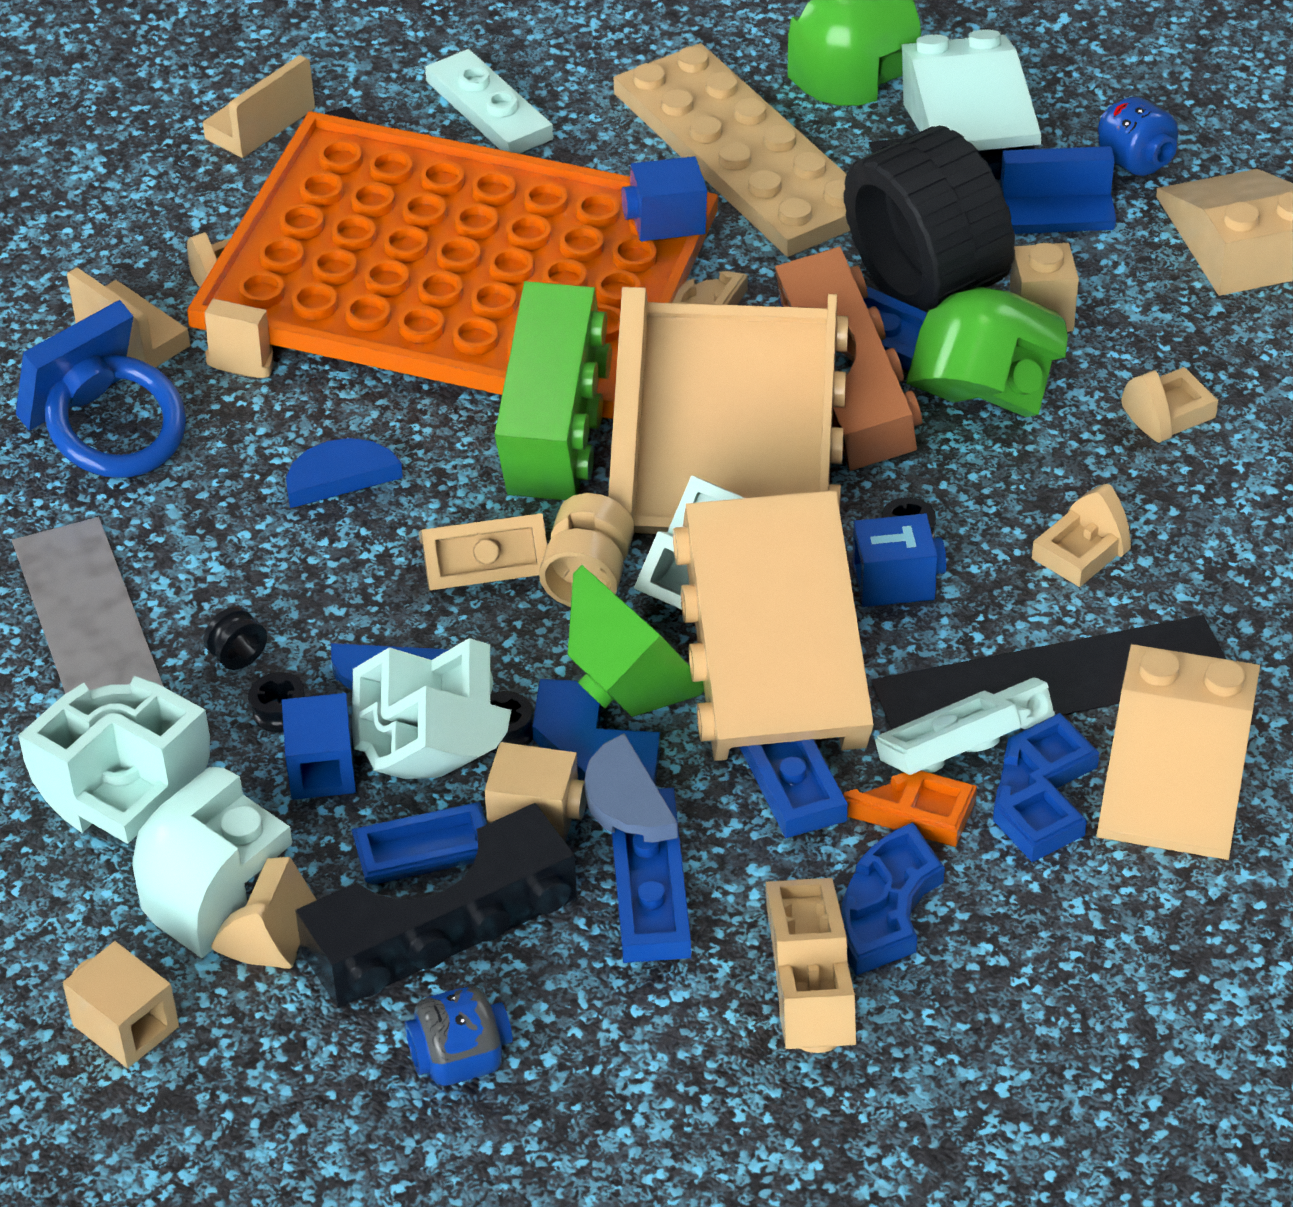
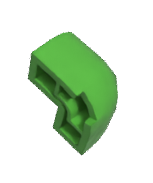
M810 0L800 17H791L788 33V78L805 93L821 102L838 106H859L877 101L878 85L903 76L902 44L917 43V38L921 37V25L914 1Z
M979 287L950 295L935 309L928 311L919 331L906 383L952 403L980 398L1023 417L1039 415L1052 360L1065 358L1068 334L1065 320L1058 312L1010 291Z

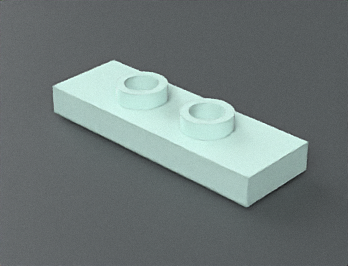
M470 49L425 66L426 82L500 150L520 154L553 140V124Z

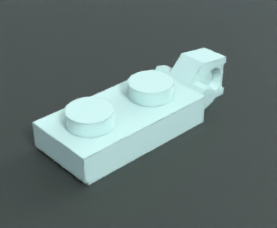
M1033 677L995 694L982 691L880 734L875 740L880 761L908 775L921 770L934 773L945 765L944 760L965 751L979 752L992 748L1000 742V736L1019 728L1026 730L1055 715L1048 691V684Z

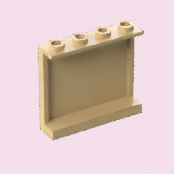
M622 287L608 497L618 501L628 510L634 521V533L657 534L658 531L668 532L691 475L744 498L836 490L840 510L841 485L829 483L830 463L842 464L844 428L832 427L833 407L845 408L846 372L835 371V351L847 352L848 316H837V294H828L827 308L656 303L648 302L646 288Z

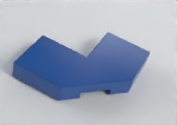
M539 680L532 728L533 740L541 748L577 752L578 780H584L591 757L604 743L625 733L656 786L661 748L660 732L599 729L602 706L577 683L578 681Z
M1061 713L1008 738L1000 784L994 803L993 821L1031 862L1085 836L1087 820L1057 788L1098 768L1099 752Z

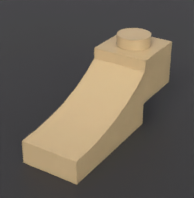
M833 878L765 882L766 907L774 953L779 1013L785 1048H800L806 1052L824 1053L835 1049L837 1046L856 1045L855 993L847 963V936Z

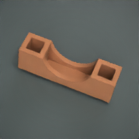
M841 246L775 266L782 307L827 308L828 294H837V316H848L847 352L841 353L847 356L853 362V365L846 375L845 408L833 407L832 427L844 428L843 456L849 471L916 451L914 426L922 424L919 404L914 392L910 390L903 393L899 382L904 381L901 363L894 348L884 349L881 340L886 339V335L877 307L867 308L863 300L868 298V292L860 267L858 265L849 267Z

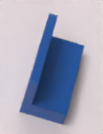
M1112 146L1003 150L1000 187L1010 210L1014 234L1115 229L1116 214L1111 196L1115 160Z

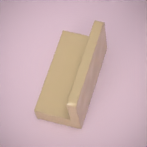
M298 55L233 99L227 106L204 120L205 139L244 158L305 116L308 111L315 109L310 60Z
M78 267L67 273L76 323L118 300H121L134 316L127 352L128 357L144 361L156 368L190 346L188 328L118 280L104 286Z
M543 513L419 531L429 591L539 576V569L547 547Z

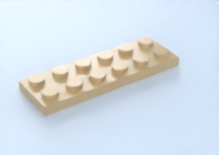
M702 43L685 47L676 53L650 63L641 64L632 70L613 77L614 94L682 158L696 156L703 178L786 257L850 231L845 215L846 208L843 198L846 173Z

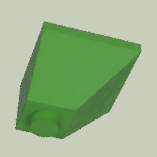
M583 565L573 573L568 656L586 673L577 683L603 708L606 709L614 700L629 715L634 717L700 696L704 692L703 681L692 682L690 666L657 631Z

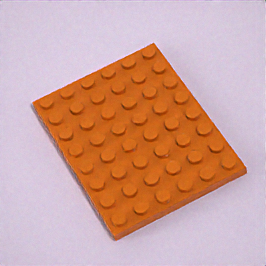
M308 111L187 308L189 327L206 330L204 312L213 298L267 310L269 341L271 345L502 395L524 281L595 287L598 311L607 312L605 343H609L612 346L610 374L608 379L599 378L597 393L603 395L602 417L613 419L622 287L646 288L648 302L673 303L678 289L686 282L718 212V194L707 192L706 234L640 241L634 219L626 220L622 208L621 191L622 187L630 186V176Z

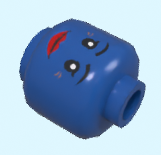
M1133 96L1114 103L1107 108L1099 121V147L1112 146L1114 163L1131 174L1146 176L1155 173L1167 165L1176 153L1178 140L1177 122L1170 113L1146 99Z

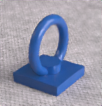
M121 300L112 303L23 352L16 406L17 417L29 431L46 422L54 445L70 462L90 473L112 478L139 476L163 465L171 458L181 444L186 428L184 403L172 381L154 366L127 356L134 316ZM121 379H126L141 385L155 397L163 415L161 431L149 446L134 453L116 455L98 451L85 444L76 435L69 421V408L91 403L101 396L110 385Z

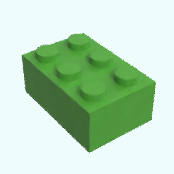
M524 281L494 434L507 495L567 500L573 495L579 494L581 479H591L594 463L593 444H588L590 428L599 429L601 425L603 395L597 393L599 378L608 379L612 361V346L609 343H605L607 312L598 311L595 287Z

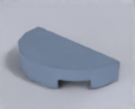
M625 733L604 743L589 760L584 778L585 796L590 814L605 830L614 833L615 828L625 833L643 835L644 842L654 843L678 838L676 819Z

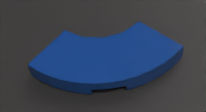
M913 822L888 834L862 856L856 865V872L847 887L845 896H843L841 916L847 936V959L856 976L916 953L917 935L910 920L911 912L924 894L944 883L945 867Z

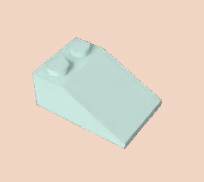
M977 30L969 33V38L949 40L948 37L943 35H925L917 38V43L902 44L903 105L920 132L932 126H946L950 130H955L964 136V139L972 143L978 151L1041 144V132L1016 48L1006 35H1001L1000 32L995 30Z

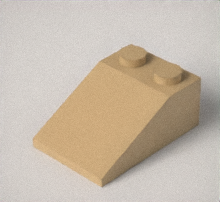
M1253 169L1157 188L1156 197L1218 296L1293 281V183L1260 169Z
M1131 644L1110 754L1097 838L1229 860L1260 665Z

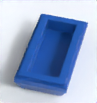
M476 802L352 829V835L365 882L375 885L472 864L476 859L478 851L477 829L486 825L487 822L481 803Z

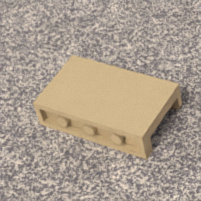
M837 491L686 503L683 527L673 528V548L676 565H687L690 585H681L682 615L684 623L695 622L698 643L689 644V666L692 682L703 681L706 702L697 703L698 732L701 742L711 741L714 761L727 760L729 750L733 747L839 737L841 751L867 748L874 723Z

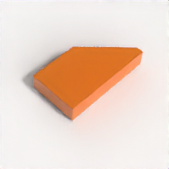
M921 770L911 775L903 772L892 776L890 784L863 793L859 792L858 789L844 792L843 796L848 803L847 817L893 830L913 822L925 839L956 847L975 805L977 786Z

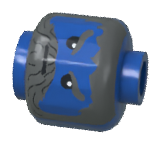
M466 986L426 997L416 1005L414 1019L405 1021L407 1042L418 1075L429 1073L432 1080L440 1086L453 1085L495 1072L502 1062L501 1046L513 1042L509 1018L503 1003L499 1002L490 1005L487 996L476 986Z

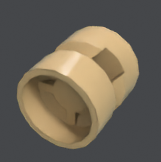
M593 493L573 495L562 503L551 531V540L546 547L539 569L540 583L546 593L557 602L571 607L573 573L583 565L616 594L624 569L623 562L628 555L634 534V521L628 510L614 499Z

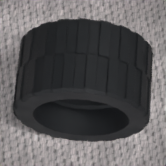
M932 126L870 154L850 166L849 172L846 174L845 190L843 192L847 223L850 227L854 245L861 256L866 270L869 271L874 279L873 281L884 294L928 313L929 310L935 309L950 295L979 287L987 288L1002 281L1011 271V264L1014 261L1015 234L1012 227L1010 210L1003 196L1004 193L986 160L981 157L972 143L965 140L964 136L955 130H950L946 126Z

